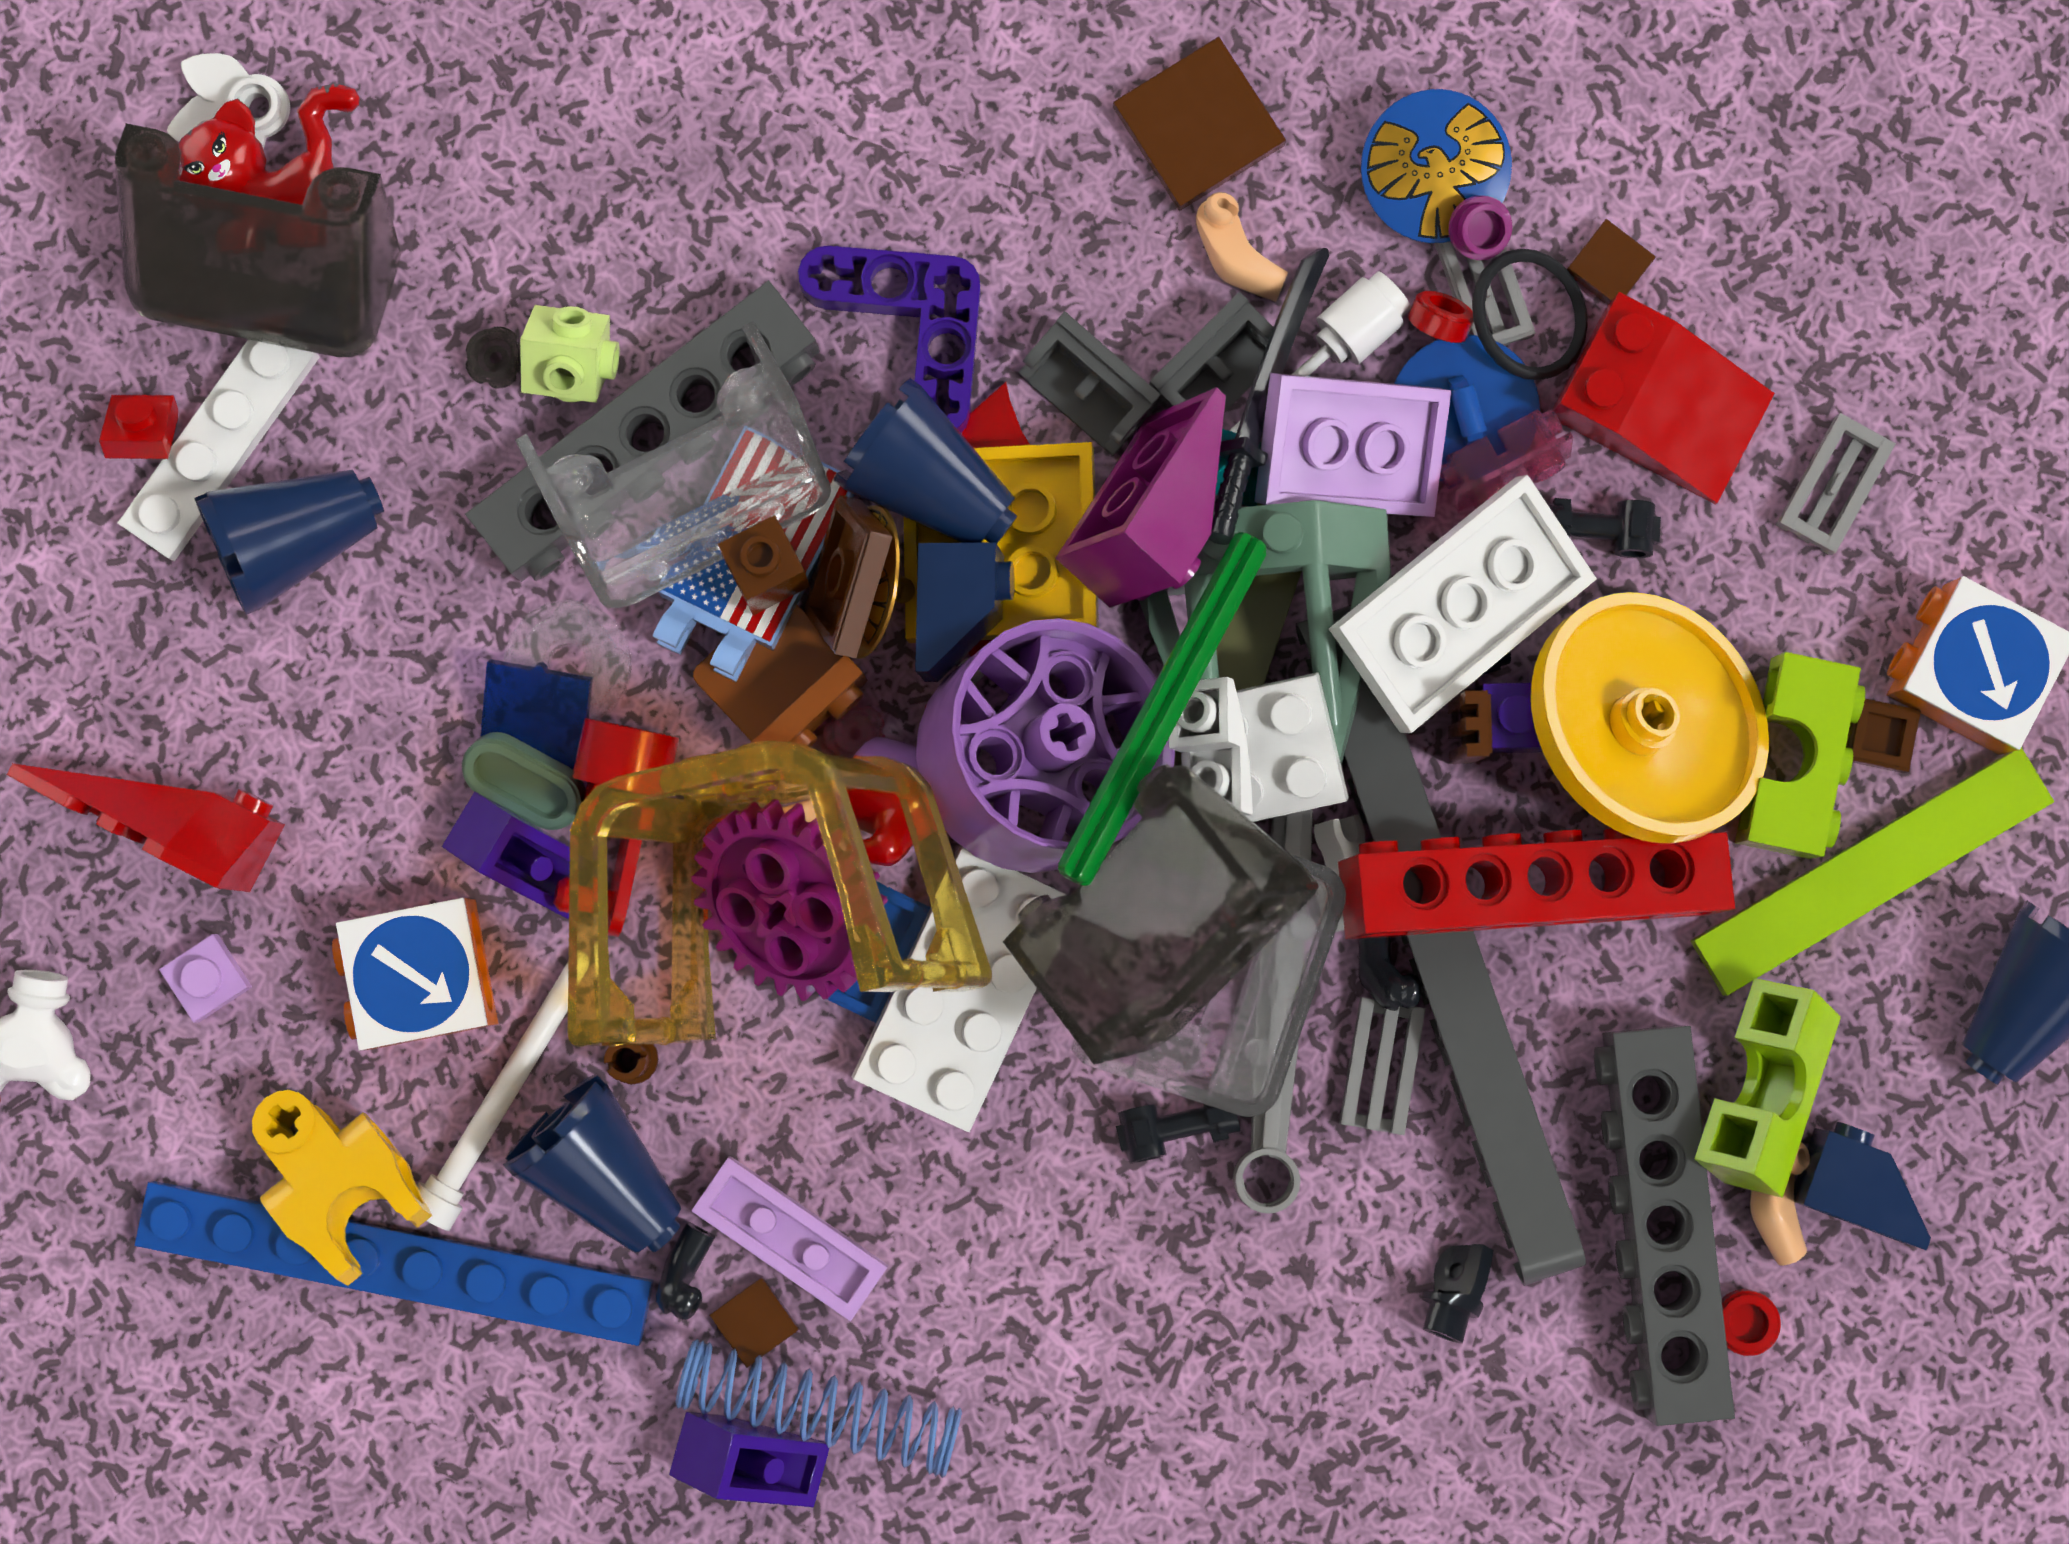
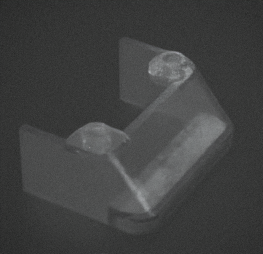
M754 321L743 326L742 329L756 365L740 369L726 379L717 395V405L722 416L608 473L598 458L591 455L577 454L565 456L546 469L527 434L515 439L556 523L599 601L604 606L622 608L633 605L723 560L717 545L718 543L773 515H776L784 529L814 514L829 499L831 486L797 397Z
M1155 808L1150 820L1209 840L1202 860L1204 882L1215 895L1240 904L1199 1025L1179 1018H1164L1150 1025L1141 1038L1135 1058L1077 1038L1074 1039L1071 1051L1085 1065L1245 1117L1263 1114L1276 1103L1281 1093L1346 901L1344 884L1336 872L1324 865Z

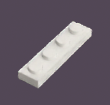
M264 317L171 447L169 458L161 461L118 521V524L168 559L175 561L203 522L194 498L209 491L226 489L320 356Z

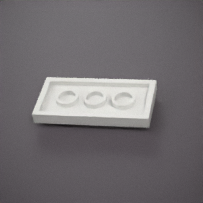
M1523 475L1512 479L1332 625L1329 630L1399 732L1412 733L1597 578L1530 477Z
M960 845L851 1076L853 1080L964 1131L970 1132L1076 905L1077 899L1018 871L1002 869L979 859Z

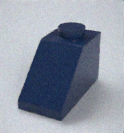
M996 542L918 543L915 672L924 682H938L1003 619V600H1013L1015 585L1014 565L1012 561L1004 562V555Z
M1841 1122L1836 1123L1834 1132L1814 1128L1807 1147L1810 1163L1796 1178L1794 1202L1909 1246L1927 1251L1931 1237L1891 1153L1871 1146L1875 1135Z

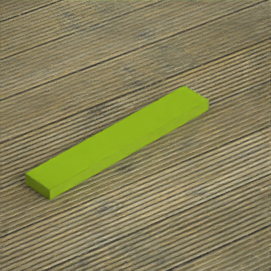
M2021 747L2020 750L2006 753L1690 940L1721 994L1728 996L1753 981L1754 978L1762 976L2055 801Z

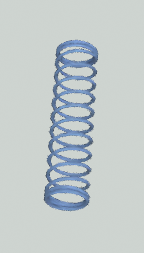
M698 1339L692 1342L677 1390L675 1401L677 1408L682 1407L686 1410L690 1407L698 1384L697 1377L703 1366L699 1391V1409L702 1415L709 1413L720 1395L723 1381L728 1372L724 1415L728 1422L735 1419L745 1401L748 1387L753 1379L749 1421L751 1426L755 1428L763 1421L771 1405L775 1388L779 1384L775 1410V1430L780 1435L789 1426L796 1411L800 1394L804 1390L800 1420V1436L804 1442L812 1436L821 1417V1410L825 1400L830 1395L825 1430V1442L827 1447L830 1448L839 1439L846 1423V1416L855 1401L850 1448L853 1455H855L862 1449L870 1432L871 1422L881 1404L876 1440V1457L878 1461L883 1460L889 1452L899 1421L906 1411L901 1450L902 1466L905 1468L911 1464L920 1444L924 1427L931 1417L926 1469L929 1475L934 1473L935 1477L939 1474L941 1478L946 1476L962 1415L961 1408L956 1410L953 1406L949 1409L942 1441L933 1460L938 1422V1405L934 1401L928 1406L922 1419L919 1434L914 1439L908 1454L913 1399L911 1395L906 1396L897 1413L895 1425L889 1433L882 1450L888 1404L886 1389L884 1388L878 1393L870 1419L865 1425L857 1443L863 1386L860 1381L856 1383L849 1396L845 1413L840 1419L832 1437L838 1380L834 1375L826 1385L820 1407L816 1411L806 1432L813 1373L809 1368L803 1374L794 1403L790 1406L786 1418L781 1425L788 1369L787 1364L783 1362L775 1375L769 1397L765 1400L756 1419V1405L762 1370V1358L759 1355L752 1364L746 1386L730 1414L731 1395L737 1362L736 1349L731 1350L721 1380L716 1386L708 1405L705 1407L712 1345L710 1342L706 1344L704 1340L699 1342Z

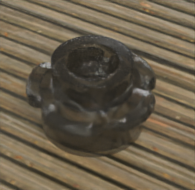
M497 326L479 331L469 340L466 346L467 361L465 365L468 374L474 381L479 384L489 383L495 389L508 387L516 381V374L521 372L520 344L517 342V335L513 331ZM495 352L502 355L499 363H492L490 360L491 355Z

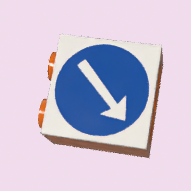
M1965 576L1944 584L1942 589L1934 586L1924 598L1917 612L1916 620L1924 624L1913 645L1908 642L1903 643L1888 667L1887 675L1893 678L1894 681L1887 696L1910 708L1921 710V714L1998 755L2020 750L2069 656V631Z
M458 898L336 923L338 938L332 941L333 959L339 976L346 977L350 1001L344 1003V1020L349 1037L352 1040L357 1039L359 1051L498 1025L475 899Z

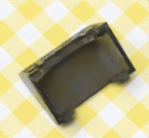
M125 124L115 154L123 280L132 307L141 316L154 321L334 357H353L362 354L371 347L377 337L401 257V250L381 174L344 167H335L323 171L313 179L307 190L303 205L179 181L184 159L178 142L170 134L158 129Z
M1165 764L1148 773L1137 786L1140 795L1134 803L1135 810L1142 819L1104 859L1092 883L1088 886L1080 885L1071 895L1060 896L1051 899L1049 895H1042L1032 900L1019 912L1017 919L1020 923L1003 941L1094 1065L1149 1051L1175 1036L1309 902L1319 888L1316 880L1298 859L1187 766L1170 767L1168 764Z

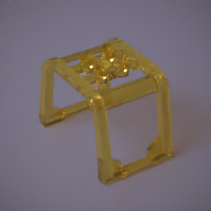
M759 741L742 745L737 749L693 756L677 763L617 776L596 786L579 805L570 829L569 1041L575 1046L616 1047L619 1045L698 1043L716 1039L709 959V930L704 929L702 926L708 919V909L694 904V900L706 889L699 887L691 881V876L702 868L694 859V856L706 846L702 840L704 836L712 831L720 821L735 809L740 812L754 801L761 808H764L773 799H778L780 804L783 805L811 798L839 893L860 992H893L914 988H932L933 992H963L987 986L992 979V970L931 785L916 768L895 758L884 756L848 758L824 754L802 743ZM856 788L893 793L900 799L930 899L937 930L925 955L926 961L914 959L901 960L847 793L849 789ZM675 795H682V796H684V799L668 798V797L675 796ZM607 837L673 843L671 1018L635 1019L634 1004L610 978Z

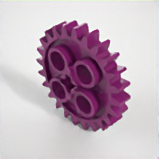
M773 799L764 808H761L754 801L740 812L735 809L720 821L712 831L704 836L702 840L706 846L694 856V859L702 868L691 876V881L699 887L706 889L694 900V904L710 910L712 914L702 926L707 930H719L723 938L715 947L718 951H726L732 948L737 953L733 966L736 971L743 969L748 964L755 969L754 984L760 986L770 977L774 979L777 995L783 996L794 986L801 1001H806L815 991L823 1000L828 999L837 989L844 993L875 965L874 957L886 945L879 935L890 926V921L876 912L888 902V899L879 893L870 892L869 888L880 875L875 871H861L858 863L864 858L866 852L864 849L848 852L843 847L848 834L845 829L836 832L833 836L825 832L826 815L823 813L819 814L813 821L807 822L803 806L800 803H796L790 810L784 813L778 799Z

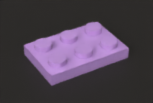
M1270 373L1261 450L1266 452L1268 457L1266 464L1258 468L1254 502L1271 505L1318 500L1386 509L1387 514L1435 517L1451 390Z

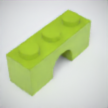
M1783 652L1771 658L1763 696L1767 721L1786 726L1796 734L1802 745L1803 761L1798 773L1788 782L1759 778L1756 794L1740 813L1735 839L1736 844L1807 859L1824 857L1826 847L1832 848L1834 846L1841 824V813L1839 810H1834L1838 785L1844 786L1846 784L1853 763V750L1846 747L1850 723L1858 722L1865 701V687L1858 685L1860 667L1789 652Z
M1757 978L1753 980L1734 1037L1743 1045L1746 1051L1747 1072L1741 1093L1734 1103L1714 1098L1694 1160L1725 1184L1783 1198L1841 1016L1815 990Z

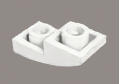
M1229 677L1200 680L1169 737V748L1181 752L1182 817L1196 821L1253 815L1248 747L1234 680Z

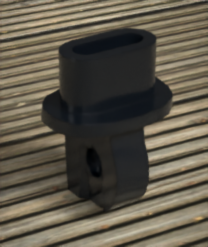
M1483 1244L1450 1246L1440 1255L1434 1270V1291H1423L1421 1297L1423 1301L1429 1303L1423 1330L1444 1340L1463 1344L1469 1318H1479L1483 1310V1303L1480 1300L1487 1285L1493 1249Z

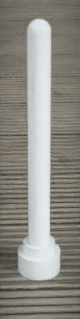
M579 950L572 954L438 1176L431 1174L425 1184L418 1182L419 1192L432 1214L427 1220L429 1223L450 1231L463 1207L459 1202L464 1192L460 1188L594 969L595 959L590 952Z

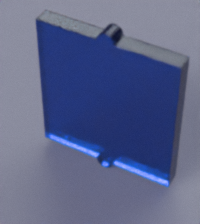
M490 659L486 666L480 737L492 732L511 735L574 770L584 719L589 718L593 677L550 670L544 662H539L533 667Z

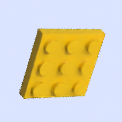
M1092 442L974 448L1015 497L1008 509L1018 516L997 543L1004 555V562L1012 561L1014 565L1013 600H1003V619L981 640H993L1008 629L1034 620L1061 618L1088 623L1099 628L1098 597L1056 559L1059 551L1095 498L1094 447ZM903 516L904 576L910 579L915 586L913 598L905 603L906 640L909 643H916L918 543L961 542Z

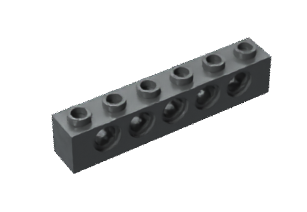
M768 280L465 513V515L514 577L521 582L530 575L535 581L546 577L564 562L565 557L561 553L562 550L579 537H582L585 542H589L604 533L615 522V517L611 514L614 510L630 498L635 503H640L653 495L666 481L662 473L680 459L688 465L705 455L716 443L712 437L715 432L731 420L736 426H739L759 413L766 404L762 398L763 395L780 382L786 387H791L806 377L816 366L812 358L820 352L816 339ZM746 347H756L765 352L763 365L757 371L749 374L735 371L732 367L735 355ZM706 385L715 390L714 401L705 411L693 413L683 408L684 396L692 387ZM655 423L664 427L663 441L656 449L642 452L634 448L633 438L641 426ZM597 462L612 464L614 475L607 487L597 491L585 489L583 477L588 467ZM548 500L560 501L563 506V515L560 522L555 527L547 530L535 528L533 516L537 507Z
M1674 1025L1603 1032L1604 1046L1595 1047L1594 1066L1598 1084L1600 1086L1608 1085L1611 1111H1602L1601 1129L1605 1148L1607 1150L1615 1149L1618 1175L1609 1176L1608 1193L1613 1214H1622L1625 1240L1616 1241L1615 1255L1620 1278L1622 1280L1630 1279L1632 1305L1623 1306L1622 1318L1627 1343L1629 1345L1637 1344L1640 1370L1630 1371V1391L1633 1405L1636 1410L1644 1409L1645 1418L1656 1426L1735 1419L1707 1169L1694 1160L1703 1130L1691 1026ZM1650 1076L1659 1085L1660 1099L1652 1110L1641 1112L1633 1102L1632 1090L1639 1079ZM1658 1140L1667 1151V1164L1659 1174L1647 1176L1640 1167V1153L1645 1145ZM1668 1206L1675 1218L1673 1231L1668 1237L1654 1241L1647 1231L1648 1216L1657 1207ZM1676 1271L1682 1282L1681 1293L1674 1302L1660 1305L1654 1295L1655 1282L1663 1273ZM1674 1337H1684L1689 1345V1356L1686 1362L1679 1368L1666 1369L1661 1360V1352L1664 1345Z

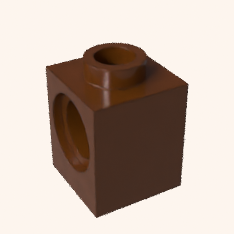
M776 515L717 544L753 616L810 587L805 570Z

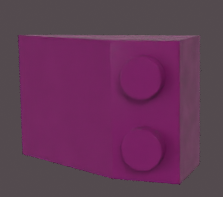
M1217 387L1145 419L1056 556V559L1109 608L1134 599L1142 601L1152 593L1169 587L1178 589L1194 576L1201 564V560L1197 556L1210 537L1212 529L1226 395Z

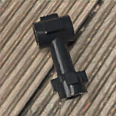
M1555 498L1553 503H1547L1569 538L1615 540L1614 554L1625 558L1653 556V545H1657L1660 541L1661 517L1655 516L1656 505L1652 502L1644 500L1620 501L1617 503L1616 515L1574 512L1571 507V499Z
M1218 1091L1202 1095L1204 1107L1158 1117L1155 1104L1119 1112L1120 1125L1116 1126L1121 1152H1127L1129 1164L1166 1156L1164 1142L1207 1132H1210L1213 1143L1229 1140L1228 1134L1241 1131L1232 1094L1219 1096Z

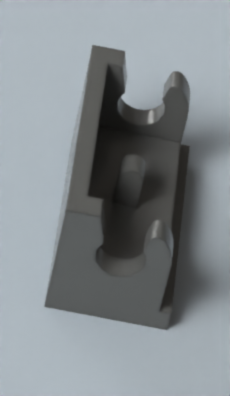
M1240 292L1150 380L1149 385L1161 394L1159 404L1164 409H1168L1217 387L1226 395L1225 413L1253 385L1273 326Z
M1065 311L1023 360L1025 365L1019 371V375L1112 457L1159 405L1161 394Z

